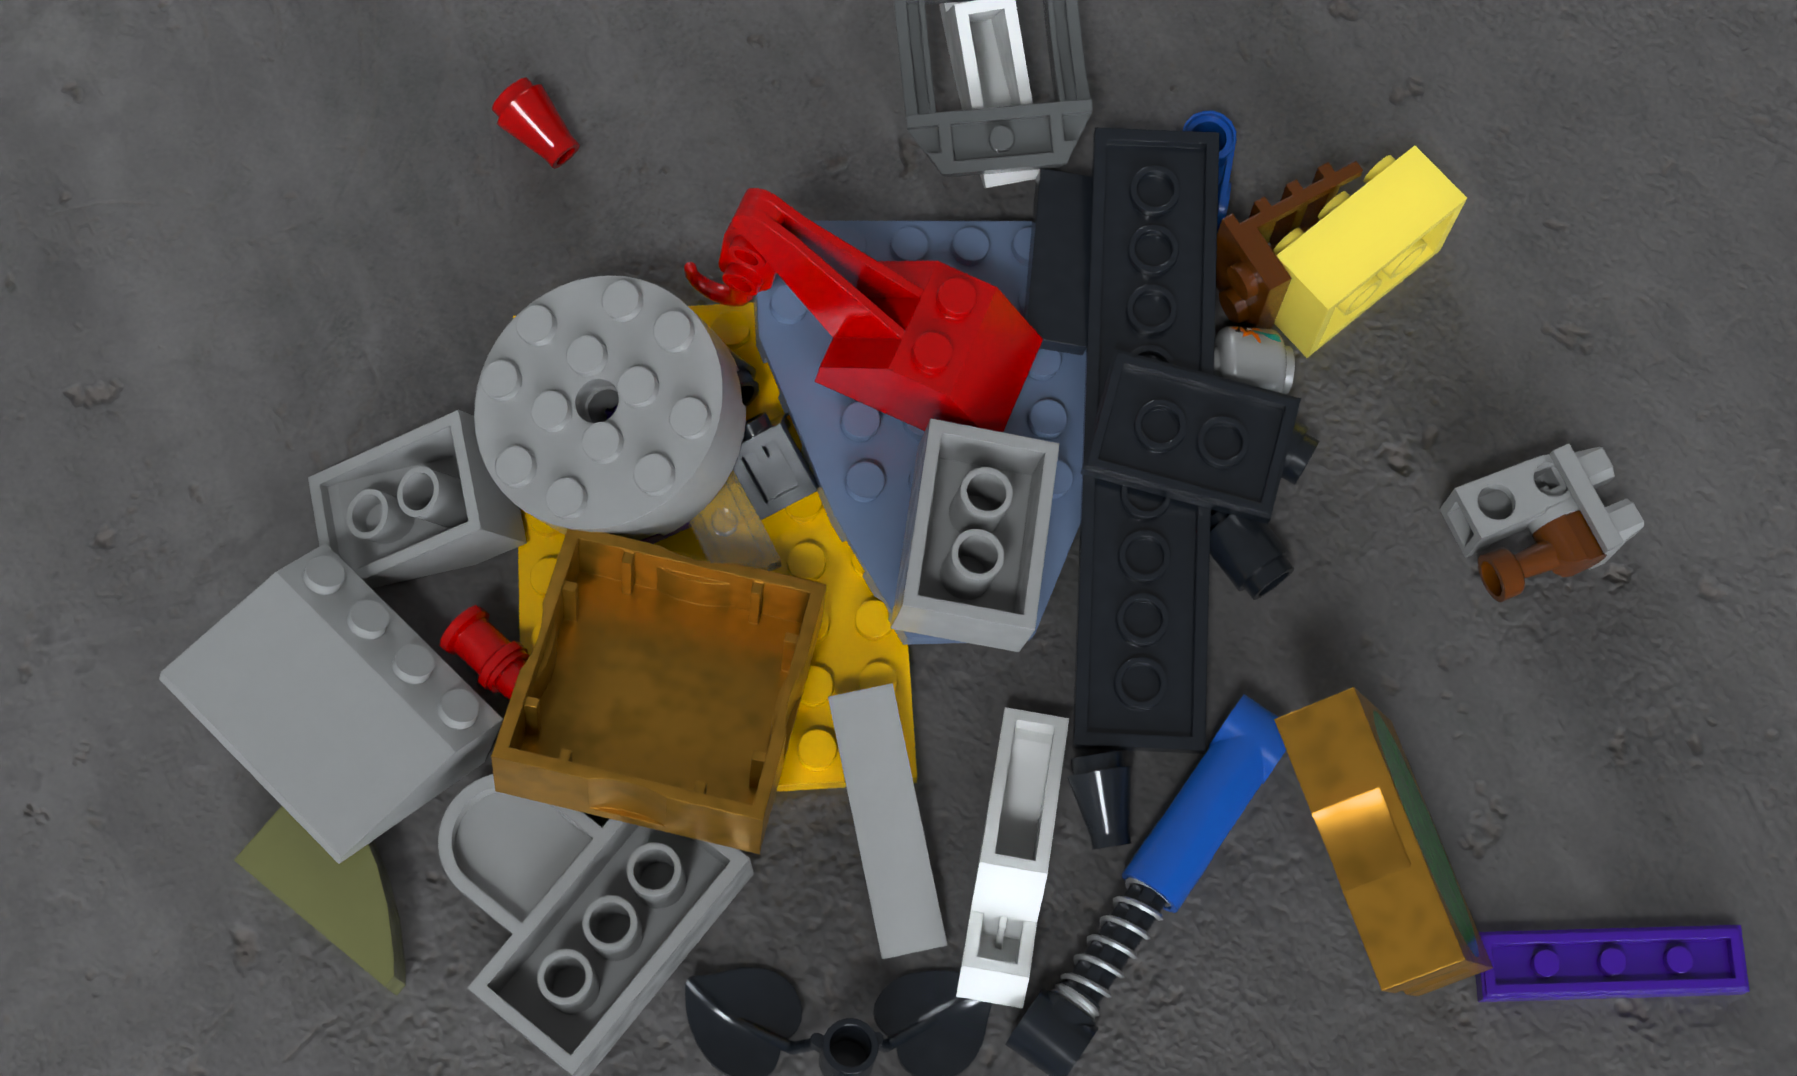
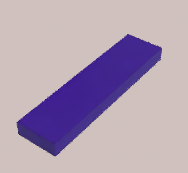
M1741 925L1479 932L1493 968L1475 975L1478 1002L1743 995L1750 992Z

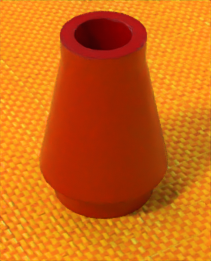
M521 78L507 87L495 100L492 111L499 117L497 125L545 159L553 169L562 166L578 151L580 144L569 132L542 84L534 85L529 78Z

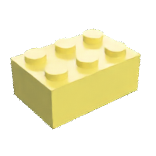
M1415 145L1397 160L1392 155L1383 158L1365 176L1363 180L1365 185L1351 196L1346 191L1336 195L1319 213L1318 218L1320 221L1305 233L1300 228L1294 229L1273 249V252L1292 278L1274 324L1306 358L1441 250L1466 202L1467 197Z

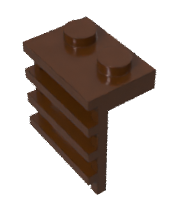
M1357 161L1336 172L1327 162L1317 168L1310 186L1303 189L1296 179L1286 184L1280 202L1271 206L1264 196L1253 203L1247 220L1239 223L1233 213L1221 220L1217 233L1216 287L1220 292L1219 301L1221 307L1233 324L1238 325L1241 323L1246 328L1272 329L1292 279L1273 252V249L1294 229L1301 226V230L1305 233L1320 221L1318 218L1319 213L1337 195L1339 188L1362 175L1363 169Z

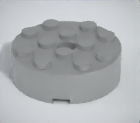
M607 275L575 280L545 293L530 303L506 326L493 345L481 371L475 397L474 422L479 451L492 479L515 505L566 535L567 529L586 532H605L635 540H642L659 533L665 536L691 521L704 510L721 490L734 468L740 453L746 424V406L742 403L741 387L737 374L739 369L729 349L720 337L681 299L653 283L626 276ZM617 406L614 414L607 419L605 410L607 408L613 409Z

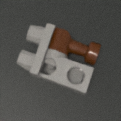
M1566 444L1553 450L1550 454L1527 460L1454 488L1439 509L1465 558L1488 549L1492 543L1528 528L1535 541L1531 546L1516 554L1501 547L1480 555L1478 558V570L1482 582L1488 593L1498 602H1503L1521 594L1525 587L1526 578L1551 570L1561 577H1571L1586 569L1591 570L1605 564L1626 541L1635 536L1644 527V520L1634 502L1626 498L1604 507L1595 489L1608 484L1615 476L1613 465L1603 447L1600 446L1574 453L1571 445Z

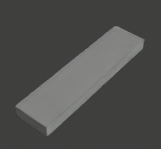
M893 683L828 696L881 958L886 959L947 946Z

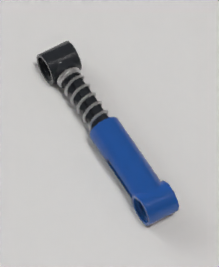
M1244 694L1210 743L1205 755L1121 873L1127 889L1123 896L1112 898L1114 909L1110 915L1099 917L1101 928L1097 934L1086 936L1088 947L1084 953L1073 955L1075 966L1071 972L1060 974V982L1054 984L1055 989L1045 990L1042 988L1009 1035L1005 1045L1049 1076H1066L1098 1029L1094 1022V1016H1098V1003L1102 997H1111L1108 988L1116 977H1124L1121 969L1129 958H1137L1134 950L1142 938L1145 940L1150 939L1147 931L1155 919L1163 920L1160 913L1161 910L1164 909L1172 913L1178 911L1242 812L1285 753L1286 748L1274 720L1278 716Z

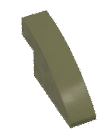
M281 806L237 855L234 861L397 996L406 986V966L400 917L389 875L374 840L338 864L290 813Z

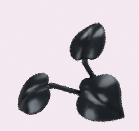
M756 967L737 968L711 975L691 976L687 979L685 986V1007L692 1036L709 1063L726 1076H770L778 1064L780 1051L795 1055L814 1050L819 1052V1067L824 1076H869L876 1061L878 1051L886 1053L895 1048L899 1063L912 1076H957L975 1060L983 1044L992 1003L956 997L960 972L934 970L910 973L899 977L885 987L874 1004V1020L879 1029L888 1038L884 1039L880 1032H874L864 1021L846 1018L832 1024L825 1035L814 1033L811 1038L791 1041L789 1039L797 1032L801 1024L802 1007L795 988L781 975Z

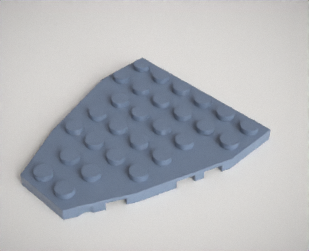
M813 221L876 261H940L996 286L1024 317L1032 221ZM777 274L769 290L760 291L753 297L756 347L763 363L768 362L780 391L778 399L786 416L790 415L802 443L801 454L819 486L817 492L829 521L841 542H848L865 571L862 577L872 594L885 604L888 610V620L891 624L917 449L925 431L815 382L819 367L833 337ZM1039 349L1003 431L1004 433L1060 443L1036 627L1028 641L1036 633L1080 525L1086 350L1083 355ZM894 629L903 645L966 643Z

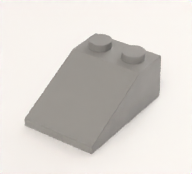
M456 410L308 477L319 546L326 543L370 588L473 566L527 543L520 508L500 490L484 464L476 438L474 415L461 410Z

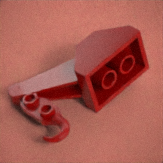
M749 188L746 190L724 234L718 265L724 273L722 280L725 284L717 283L701 274L693 262H687L684 266L685 277L694 289L706 298L730 307L744 306L758 292L769 290L778 274L833 337L821 362L815 382L923 431L926 430L932 418L1003 432L1043 341V338L998 287L940 261H876L809 220L777 195L760 188Z

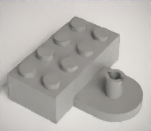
M493 774L469 784L453 799L442 818L438 835L439 856L449 879L464 896L512 934L467 988L571 1076H589L754 875L750 858L739 849L609 819L601 827L583 812L496 792Z

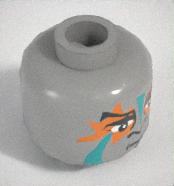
M1223 327L1215 335L1214 345L1215 376L1286 395L1290 392L1295 372L1294 352L1291 346L1284 345L1283 339L1277 331L1246 327Z

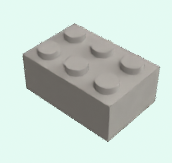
M930 419L917 449L890 629L1020 652L1036 627L1060 443Z

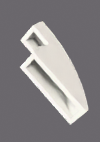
M974 0L939 4L962 110L1033 104L1016 1ZM1040 169L983 174L980 177L984 188L1035 180Z
M1007 707L1004 709L956 997L1023 1009L1030 977L1037 921L1048 875L1069 718Z

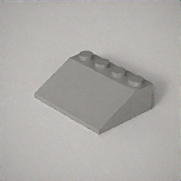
M326 543L271 575L164 668L159 677V680L338 864L482 765L503 722V718Z

